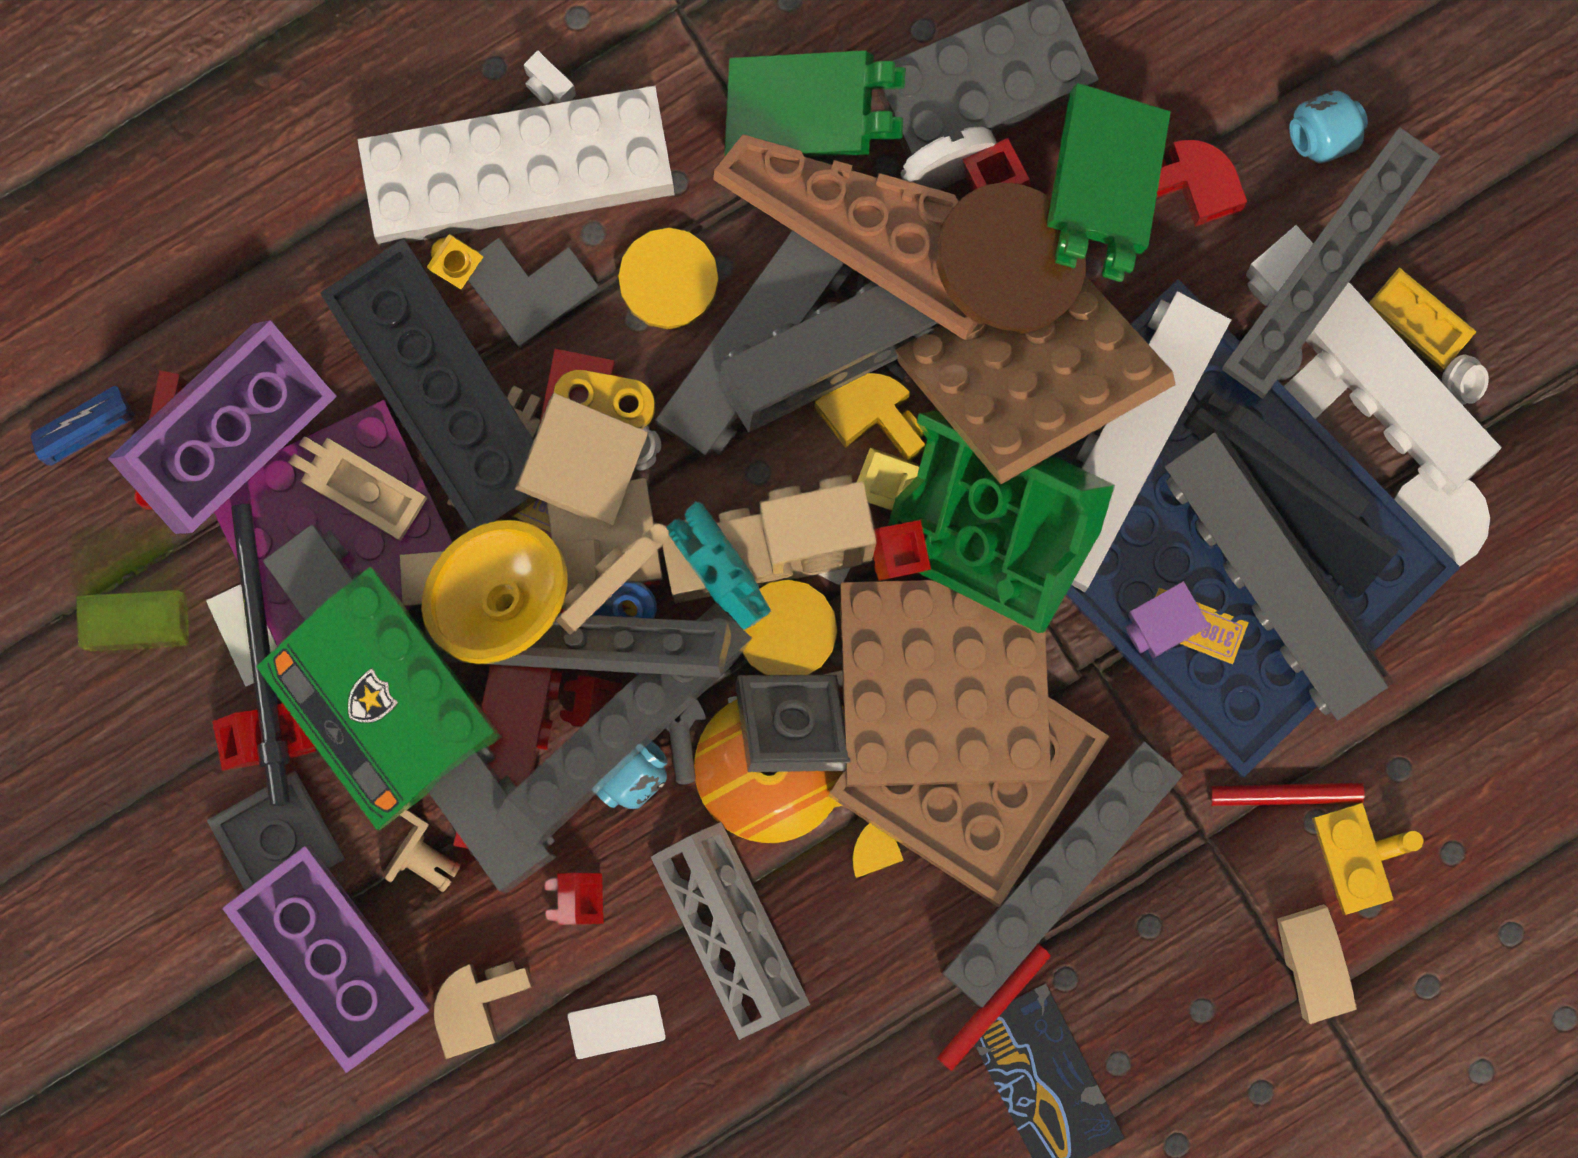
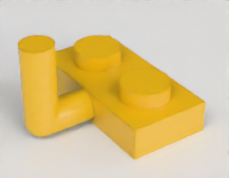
M1363 803L1312 818L1342 914L1347 915L1394 900L1381 861L1419 850L1423 845L1422 835L1417 831H1409L1375 841Z

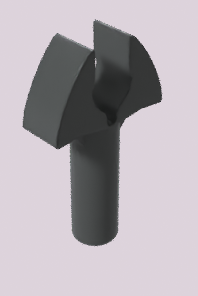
M697 700L685 709L680 716V722L674 720L665 728L670 733L675 779L678 784L682 785L690 784L696 779L689 729L695 720L706 719L704 711Z

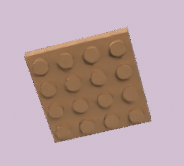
M1086 275L1082 289L1072 306L1052 324L1037 331L1018 334L1017 331L1003 330L982 323L981 325L977 324L968 338L964 340L942 325L934 328L933 334L923 335L895 350L901 367L1000 484L1176 385L1171 368Z
M934 580L840 583L844 724L846 750L851 760L846 765V787L1049 782L1051 780L1045 632L1037 633Z
M1048 697L1051 780L1049 782L846 787V771H844L828 796L986 900L1000 907L1109 736Z

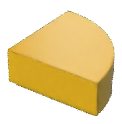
M870 823L863 829L857 839L853 852L855 878L904 861L895 839Z

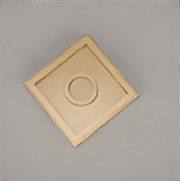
M554 393L549 400L515 489L610 528L617 516L648 432Z
M646 478L630 480L615 521L610 528L547 503L552 540L554 542L599 540L600 561L616 546L624 553L654 525ZM658 550L626 581L646 583L663 580Z

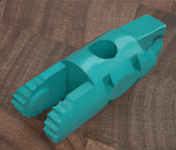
M695 502L686 510L685 516L688 523L679 518L672 521L666 527L669 536L714 600L734 618L743 630L750 628L767 616L771 609L761 594L754 575L704 505L700 502Z

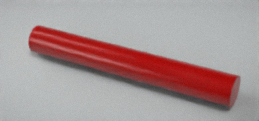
M1363 783L1211 786L1210 800L1211 806L1364 803Z
M1037 944L987 1003L976 1011L938 1055L937 1059L950 1071H953L1048 961L1051 955L1042 946Z

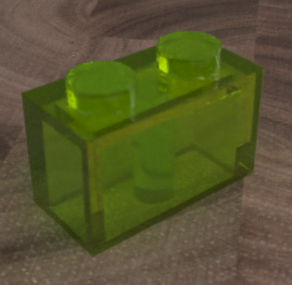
M179 590L76 596L78 646L86 651L189 646L187 595Z

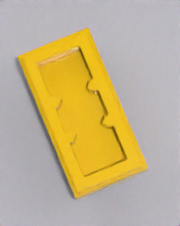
M1401 268L1395 271L1369 302L1370 306L1400 338L1441 372L1445 370L1476 333L1472 327Z

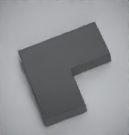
M499 238L479 252L484 257L468 279V282L519 349L599 290V286L569 247L528 277Z

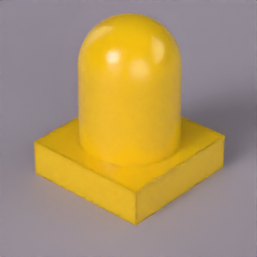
M449 234L447 238H441L433 244L431 249L432 260L427 265V268L457 288L462 289L484 256Z

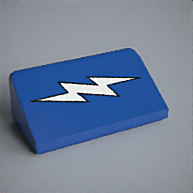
M113 386L34 431L31 434V441L35 454L40 461L52 466L131 421L135 415L121 390L117 386Z

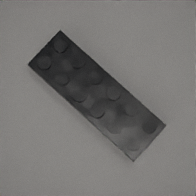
M404 238L320 292L469 530L490 522L508 520L538 500V498L515 489L534 442L533 437Z

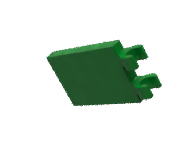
M867 51L729 58L724 156L728 154L743 134L800 150L804 157L869 154L870 139H900L903 136V118L893 117V113L890 111L871 112L872 90L905 88L906 68L895 67V62L893 61L874 62V55Z
M1077 83L1071 89L1047 220L1048 227L1061 230L1055 253V263L1075 268L1077 258L1084 259L1088 248V239L1108 244L1102 277L1122 282L1124 272L1131 273L1133 271L1136 253L1142 254L1149 245L1171 111Z

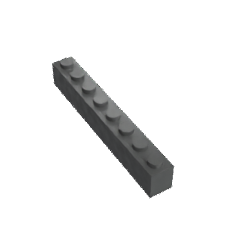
M310 525L263 560L305 620L330 597L362 574V571L359 570L353 575L342 560L349 553L335 533L329 530L324 534L314 525ZM486 747L472 754L443 776L429 794L500 892L508 893L556 857L549 848V845L554 843L555 839L551 835L531 854L495 818L506 797L517 786L508 775L502 779L498 777L489 764L496 757L491 749Z

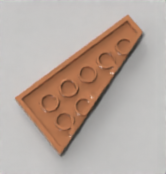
M744 134L715 168L714 181L957 336L966 340L978 323L966 316L950 299L941 283L936 265L941 225L951 209L959 202L955 194L879 173L878 178L852 171V165L835 160L833 165L810 159L804 157L800 150Z

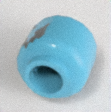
M1339 90L1332 91L1299 104L1294 113V119L1290 122V137L1296 150L1302 156H1308L1317 163H1325L1357 151L1364 140V129L1367 128L1368 120L1366 112L1359 102L1353 101L1347 94Z
M651 741L596 794L604 803L612 808H615L618 804L627 809L640 808L666 782L667 772L664 766L668 763L667 757Z

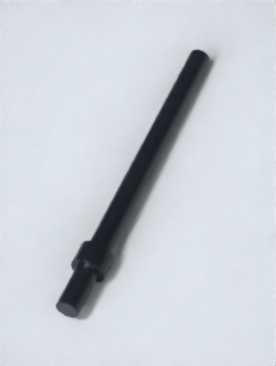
M237 504L231 507L262 742V744L257 745L259 766L265 767L270 806H282L290 804L285 764L290 763L288 742L282 741L276 693L256 668L271 652L251 504Z

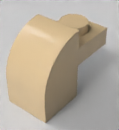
M508 962L485 970L487 980L479 983L473 964H469L454 972L444 982L436 998L434 1020L446 1059L498 1042L486 1003L534 987L528 968L516 970L514 962Z

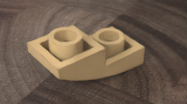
M1323 904L1278 918L1285 962L1294 972L1302 1018L1309 1024L1357 1010L1345 958L1328 907Z

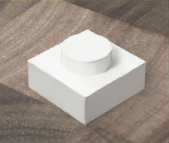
M538 50L524 64L526 75L530 78L525 84L544 104L547 105L551 100L555 103L567 102L576 96L574 84Z

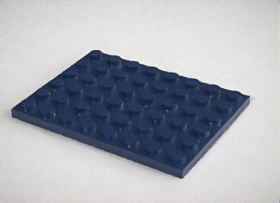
M1179 279L1131 324L1148 344L1156 330L1148 327V324L1161 299L1171 304L1178 291L1202 304ZM1226 329L1088 589L1084 592L1071 585L1065 596L1241 778H1244L1317 705L1309 693V690L1314 686L1304 671L1296 673L1285 660L1280 650L1285 645L1274 628L1270 631L1266 630L1254 614L1252 605L1256 601L1247 587L1244 586L1239 589L1228 576L1223 566V563L1228 561L1217 543L1212 547L1208 545L1197 530L1194 522L1199 517L1190 503L1181 504L1166 483V479L1171 475L1165 466L1202 441L1187 426L1186 420L1209 389L1233 407L1239 404L1249 409L1370 501V504L1358 520L1399 550L1360 597H1352L1302 544L1301 546L1373 651L1392 635L1461 567L1278 380L1264 399H1262L1222 370L1224 364L1241 343ZM1105 425L1092 433L1100 436ZM1088 435L1056 452L1053 456L1082 469L1085 463L1076 458ZM1184 581L1195 602L1218 610L1215 613L1219 615L1226 613L1234 616L1231 620L1234 623L1239 620L1249 623L1233 664L1182 644H1178L1153 659L1148 650L1140 654L1125 629L1126 626L1132 624L1128 614L1130 611L1155 598L1159 587L1169 590Z

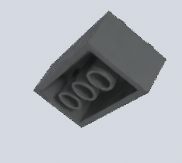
M1032 0L894 60L895 67L906 68L905 88L876 90L885 110L892 112L893 117L903 118V136L899 141L908 159L919 149L940 137L950 136L952 142L964 138L961 131H964L965 128L982 126L991 130L993 136H996L1067 105L1070 91L1077 83L1096 88L1099 79L1063 0Z

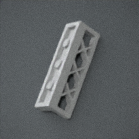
M722 822L692 834L651 856L739 1040L810 1005ZM683 853L691 870L689 882L680 878L671 860L672 857ZM699 901L708 905L713 915L712 927L702 923L697 913ZM721 947L732 954L736 963L734 974L724 969L719 959ZM743 993L753 998L762 1016L751 1023L741 1004Z

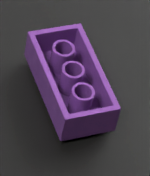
M271 320L255 323L243 332L108 459L175 534L192 533L337 396Z
M310 844L304 846L222 908L346 1073L427 1013L432 1006Z

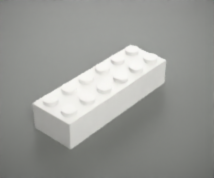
M655 86L357 139L374 237L380 248L392 246L403 238L409 243L448 236L449 234H459L675 195Z

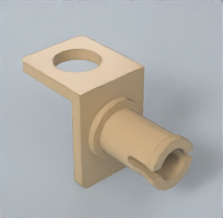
M406 810L400 816L413 823L414 826L382 876L389 882H392L399 870L403 871L405 868H408L438 887V890L444 892L451 881L435 871L434 868L439 867L455 877L461 864L452 861L424 843L423 833L429 824Z

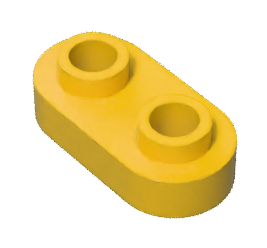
M573 370L564 374L554 388V393L570 399L569 395L573 388L578 386L584 387L588 390L589 395L587 400L581 403L582 405L639 429H643L650 423L655 412V402L651 391L645 384L634 379L585 370ZM625 396H633L639 401L638 408L632 413H625L619 408V403Z

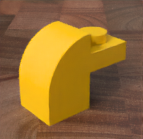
M868 373L822 396L815 402V410L845 448L874 425L878 424L905 460L911 461L924 450L925 444L920 439L924 436V433L918 426L917 419L909 410L901 414L897 409L909 399L910 392L891 377L877 373Z

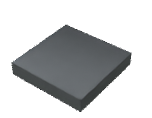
M738 675L735 688L748 772L846 771V765L851 760L846 750L845 724L837 675Z
M297 771L287 775L290 804L270 806L268 788L266 787L207 820L245 891L307 844L312 846L328 869L346 860Z

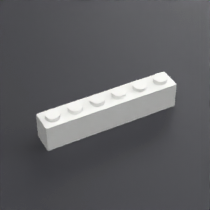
M1297 225L1251 263L1246 274L1250 280L1248 283L1249 289L1265 306L1269 305L1313 245L1311 240ZM1348 283L1306 342L1317 352L1316 361L1321 369L1334 380L1339 377L1351 389L1350 398L1354 405L1364 415L1368 417L1374 415L1386 428L1384 435L1388 442L1401 454L1408 452L1421 466L1418 468V472L1422 479L1433 490L1439 491L1442 489L1450 496L1499 452L1501 446L1358 291Z
M1178 291L1171 304L1161 299L1148 324V327L1156 330L1149 346L1171 368L1176 385L1106 424L1100 436L1090 433L1076 458L1085 463L1082 468L1083 470L1115 485L1101 533L1072 583V586L1086 592L1231 322V319Z

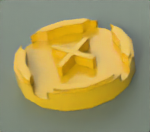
M673 228L649 231L635 240L622 257L618 275L622 298L632 314L647 325L663 329L679 328L702 317L715 300L719 282L715 258L706 244L687 231Z
M789 579L770 582L761 587L759 590L770 607L771 612L757 624L744 630L752 637L743 651V655L750 666L763 675H810L822 668L833 652L837 636L835 614L825 596L809 584Z

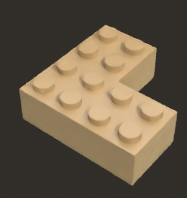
M841 476L821 481V488L814 492L801 494L799 486L769 492V501L760 502L761 514L750 516L748 508L732 510L719 514L720 522L717 524L754 575L758 586H764L770 582L793 580L871 564L876 540L863 481L852 484L850 476ZM668 536L667 541L662 546L675 604L710 597L709 591L671 537Z

